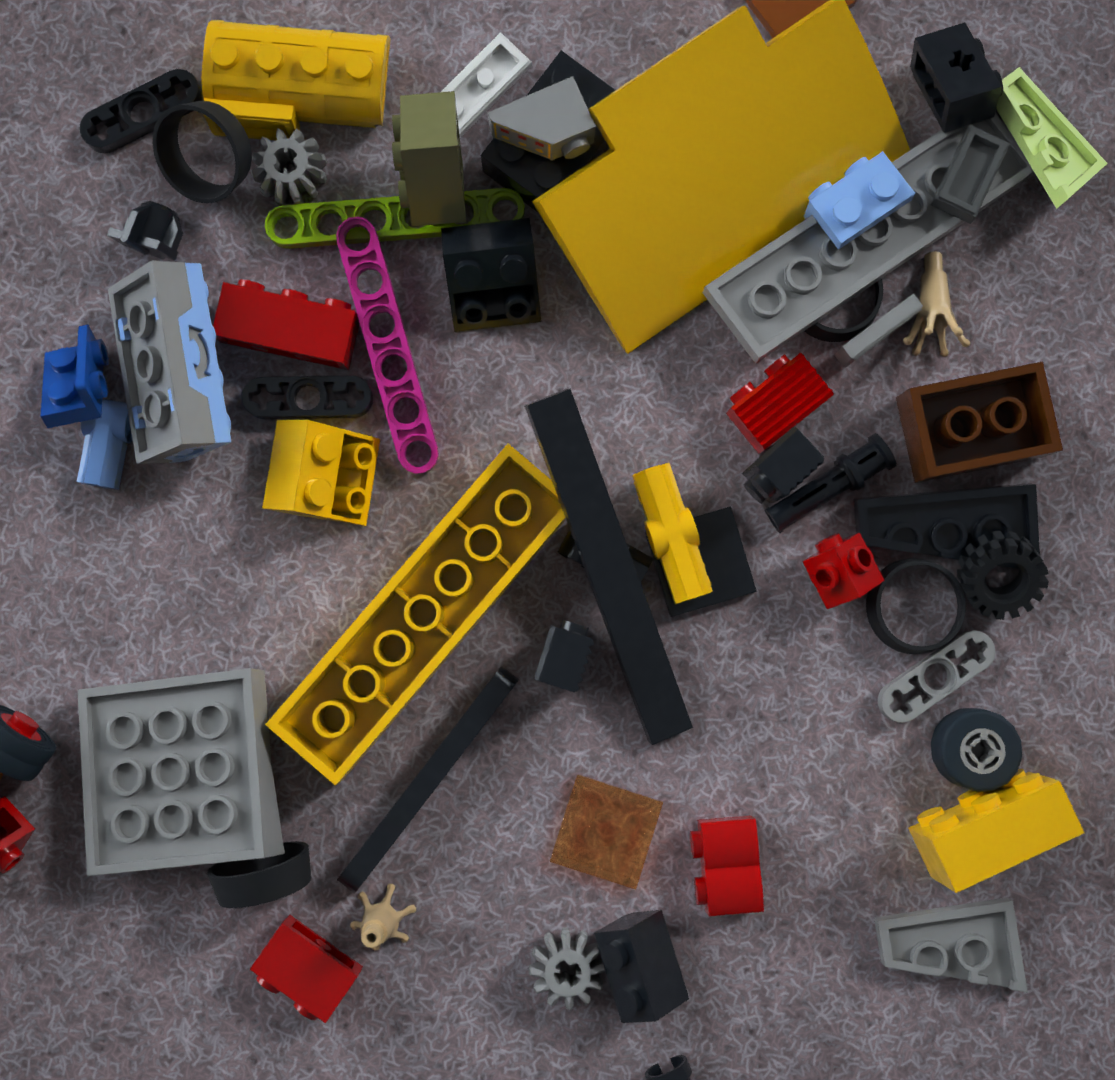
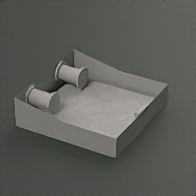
M248 668L78 690L87 876L250 860L285 854L271 764L269 728L265 725L268 722L265 670Z

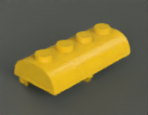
M212 19L208 23L204 40L201 76L203 100L207 98L293 105L298 121L368 128H376V125L383 126L391 39L389 35L280 27L269 24L224 22L223 20Z

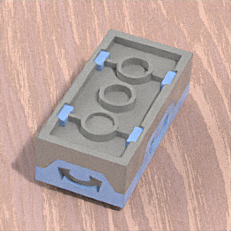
M151 260L108 288L136 464L188 461L231 443V420L226 413L222 389L224 379L218 366L215 348L216 332L211 324L207 301L209 292L208 286L204 281L202 266L199 263Z

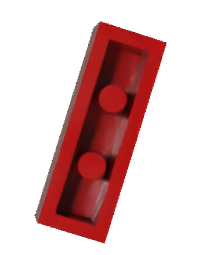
M240 279L238 280V285L223 282L213 323L216 339L220 343L349 371L360 324L356 311L351 310V304L332 298H326L324 304L308 300V295L291 289H282L281 294L264 291V285L250 280Z

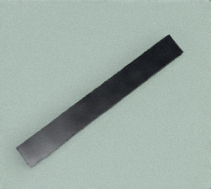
M564 389L524 405L648 742L651 745H655L693 728L571 389Z

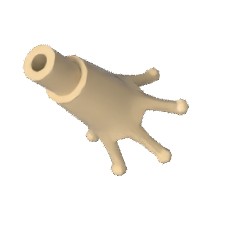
M929 252L924 255L925 273L921 276L920 302L923 305L921 307L922 310L917 313L914 325L908 336L904 337L903 342L905 345H911L919 331L917 342L912 349V354L917 356L920 354L926 334L931 335L934 329L939 339L940 355L946 357L949 353L945 340V328L947 326H950L963 347L970 346V341L964 337L963 330L958 326L951 308L947 273L943 271L942 253Z
M393 884L387 885V891L383 900L377 904L371 905L366 893L363 891L358 894V899L361 900L364 906V915L362 922L353 921L350 927L353 930L361 929L363 944L374 951L379 950L380 945L389 938H397L402 943L407 942L409 939L407 934L397 930L399 922L408 914L415 913L416 907L415 905H409L397 912L390 905L391 897L395 890V885Z

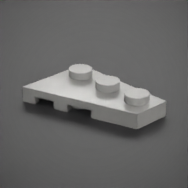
M1009 898L874 917L880 960L887 968L937 977L947 976L968 980L970 983L1008 987L1014 991L1028 993L1014 904Z

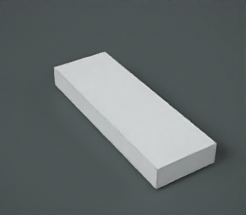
M501 32L441 91H455L460 138L532 67V62Z

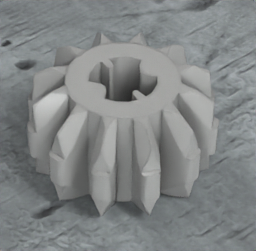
M278 128L276 131L277 140L273 143L269 139L261 137L260 142L265 152H252V160L258 167L254 168L251 172L255 182L261 183L259 188L261 193L267 198L274 195L275 201L281 206L287 203L289 195H291L295 204H303L301 193L304 191L310 197L317 198L318 191L312 182L322 184L326 183L327 180L325 172L321 170L327 165V159L323 153H318L319 145L314 138L304 141V135L298 129H295L290 138L287 139L284 131ZM289 161L292 166H294V163L296 165V169L288 173L286 168H284V171L282 169V166Z
M563 927L561 930L562 942L557 943L554 935L550 932L544 935V941L549 951L541 946L533 947L532 956L539 962L529 965L528 972L530 976L539 977L534 983L536 994L550 989L547 997L548 1005L554 1006L559 997L562 996L565 997L566 1009L571 1010L574 1006V996L578 995L584 1004L591 1002V996L587 987L593 990L602 989L603 981L596 974L605 972V967L601 959H595L600 954L597 943H592L584 949L588 939L587 932L580 931L575 942L570 941L569 928ZM565 960L568 965L577 963L575 965L576 974L572 977L566 972L558 974L560 972L559 962Z

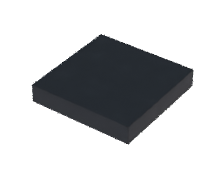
M731 506L693 517L700 538L698 549L705 564L713 592L678 604L674 603L660 559L657 560L655 558L645 531L670 617L757 592Z

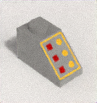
M573 76L487 112L489 130L493 138L550 160H555L562 156L565 159L575 158L585 153L590 148V144L594 143L596 126Z

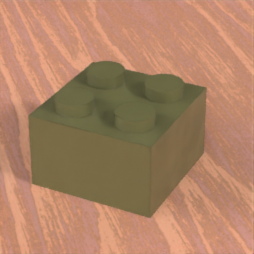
M455 91L400 95V114L392 115L395 142H392L395 171L400 172L401 180L398 181L401 209L409 208L412 226L466 222L463 161Z

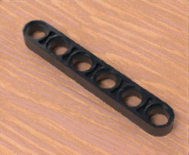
M502 666L498 669L337 880L354 894L357 892L519 681L518 678Z

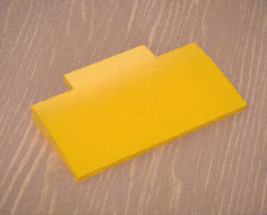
M845 0L827 1L767 43H765L747 7L744 5L588 109L610 149L532 202L619 344L628 354L706 301L707 298L702 292L707 284L806 220L804 214L809 203L808 197L820 185L828 181L832 185L845 177V171L853 163L863 157L870 160L883 151L889 160L893 162L910 151V148L880 73Z

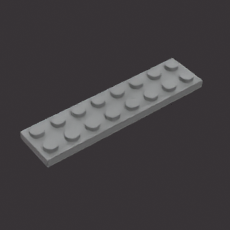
M996 112L994 118L972 124L1010 143L979 212L1035 174L1009 129ZM968 126L946 133L941 129L893 161L892 164L915 192L912 201L841 249H837L812 215L704 287L702 293L755 364L965 222L930 204Z

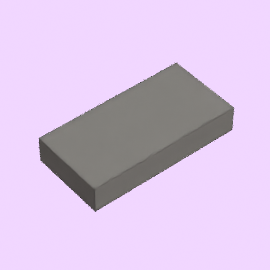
M913 293L843 345L834 354L843 367L849 366L922 310L921 307L923 305Z

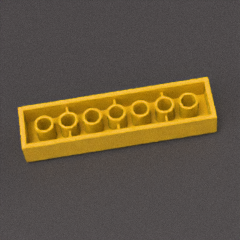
M508 443L265 725L335 786L343 781L566 521L552 480Z

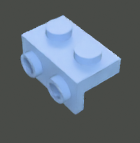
M883 151L870 160L866 157L857 160L845 171L844 178L833 185L830 181L823 183L808 197L809 203L804 218L807 219L813 215L838 250L912 201L915 195L913 189Z

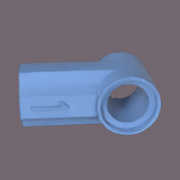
M102 399V418L81 422V431L85 436L77 482L119 490L127 444L133 441L127 403Z

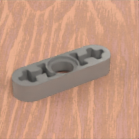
M965 631L958 634L948 643L939 647L886 684L878 695L880 712L887 719L904 723L915 719L992 664L995 658V645L992 639L980 631ZM967 640L970 643H981L982 648L978 651L980 660L977 662L975 659H966L957 666L964 671L959 676L957 667L945 655L950 652L951 658H958L967 651V646L965 645ZM934 663L942 665L947 673V680L939 689L930 688L924 680L925 670ZM914 677L917 688L927 695V699L922 701L921 695L915 694L905 702L908 708L905 713L898 709L891 710L889 705L894 702L891 694L894 691L899 694H906L915 687L908 682L909 679Z

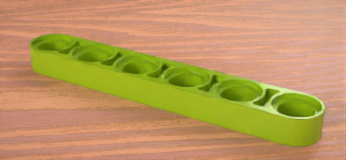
M496 188L464 191L465 204H468L474 210L472 220L464 225L500 221L495 218L492 211L495 204L501 200H510L517 206L518 213L512 220L524 218L525 205L523 199L518 192L512 189ZM399 196L282 205L275 207L268 213L265 218L264 227L266 234L275 245L281 248L293 249L337 245L336 234L324 235L318 229L320 219L329 213L337 214L342 218L343 222L350 217L363 218L371 210L383 212L386 216V223L381 230L376 231L380 242L442 237L441 228L463 225L448 223L425 225L418 229L412 228L405 221L409 208L401 209ZM284 217H292L298 222L296 234L288 239L279 238L274 231L277 221ZM362 227L350 229L345 238L346 244L369 243V231Z

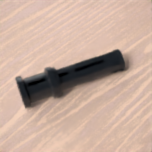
M876 433L868 437V443L848 456L841 454L836 457V461H834L835 467L800 487L797 491L773 506L766 508L765 513L777 532H783L784 529L817 510L847 489L852 491L860 490L865 487L864 481L883 469L891 470L897 466L895 457L885 441Z

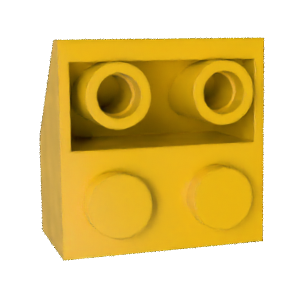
M277 420L262 509L366 526L380 439L311 420Z

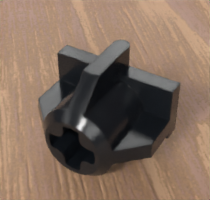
M146 201L141 203L139 207L131 210L123 230L110 227L107 236L124 246L137 250L143 255L149 254L160 259L176 260L178 255L177 249L182 239L183 231L179 222L180 219L175 211L162 204Z

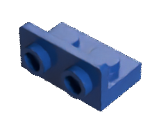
M88 324L78 327L77 346L45 352L40 417L47 428L102 418V398L108 396L103 366L109 364V357L105 343L102 339L96 340Z

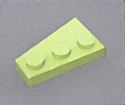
M1019 67L1002 80L1003 94L999 97L996 109L1057 209L1108 163Z

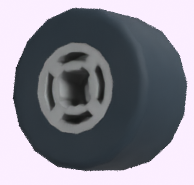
M963 708L946 715L935 727L931 740V754L939 773L949 782L976 792L994 791L1008 784L1018 772L1022 759V745L1015 727L1002 715L985 709Z

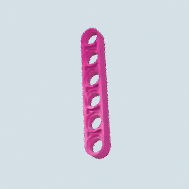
M350 217L344 220L338 227L336 233L337 245L396 453L401 465L407 471L415 474L426 473L437 464L439 450L379 236L374 226L367 219ZM354 227L365 228L370 233V242L361 251L351 250L346 245V235ZM367 270L377 271L382 276V286L374 294L362 293L358 288V278ZM378 313L390 314L394 319V330L386 337H376L370 330L371 319ZM390 356L402 357L407 364L406 374L396 381L386 379L382 373L383 362ZM406 398L414 400L419 406L418 417L409 424L400 423L394 415L395 405L398 401ZM415 441L425 442L431 449V458L422 467L412 466L406 458L408 446Z

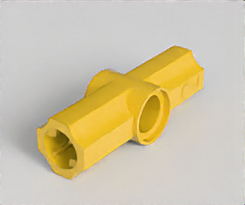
M670 463L653 466L633 474V484L646 517L644 525L655 558L657 560L660 559L674 603L678 604L713 592L705 564L698 549V546H700L698 530L689 508L684 507Z

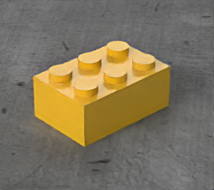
M1018 769V772L1008 784L994 791L976 792L969 790L958 796L957 799L960 804L945 811L942 807H934L920 813L917 816L919 823L908 828L931 878L955 893L1085 833L1060 780L1042 776L1039 773H1025L1024 769Z

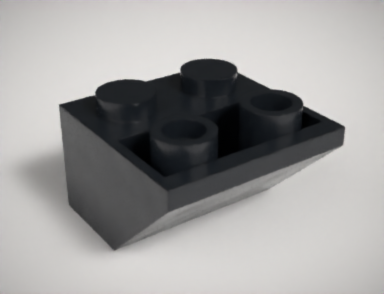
M530 218L441 228L442 253L454 332L542 322Z

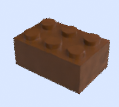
M1043 361L913 387L896 397L914 483L1042 458L1063 451Z

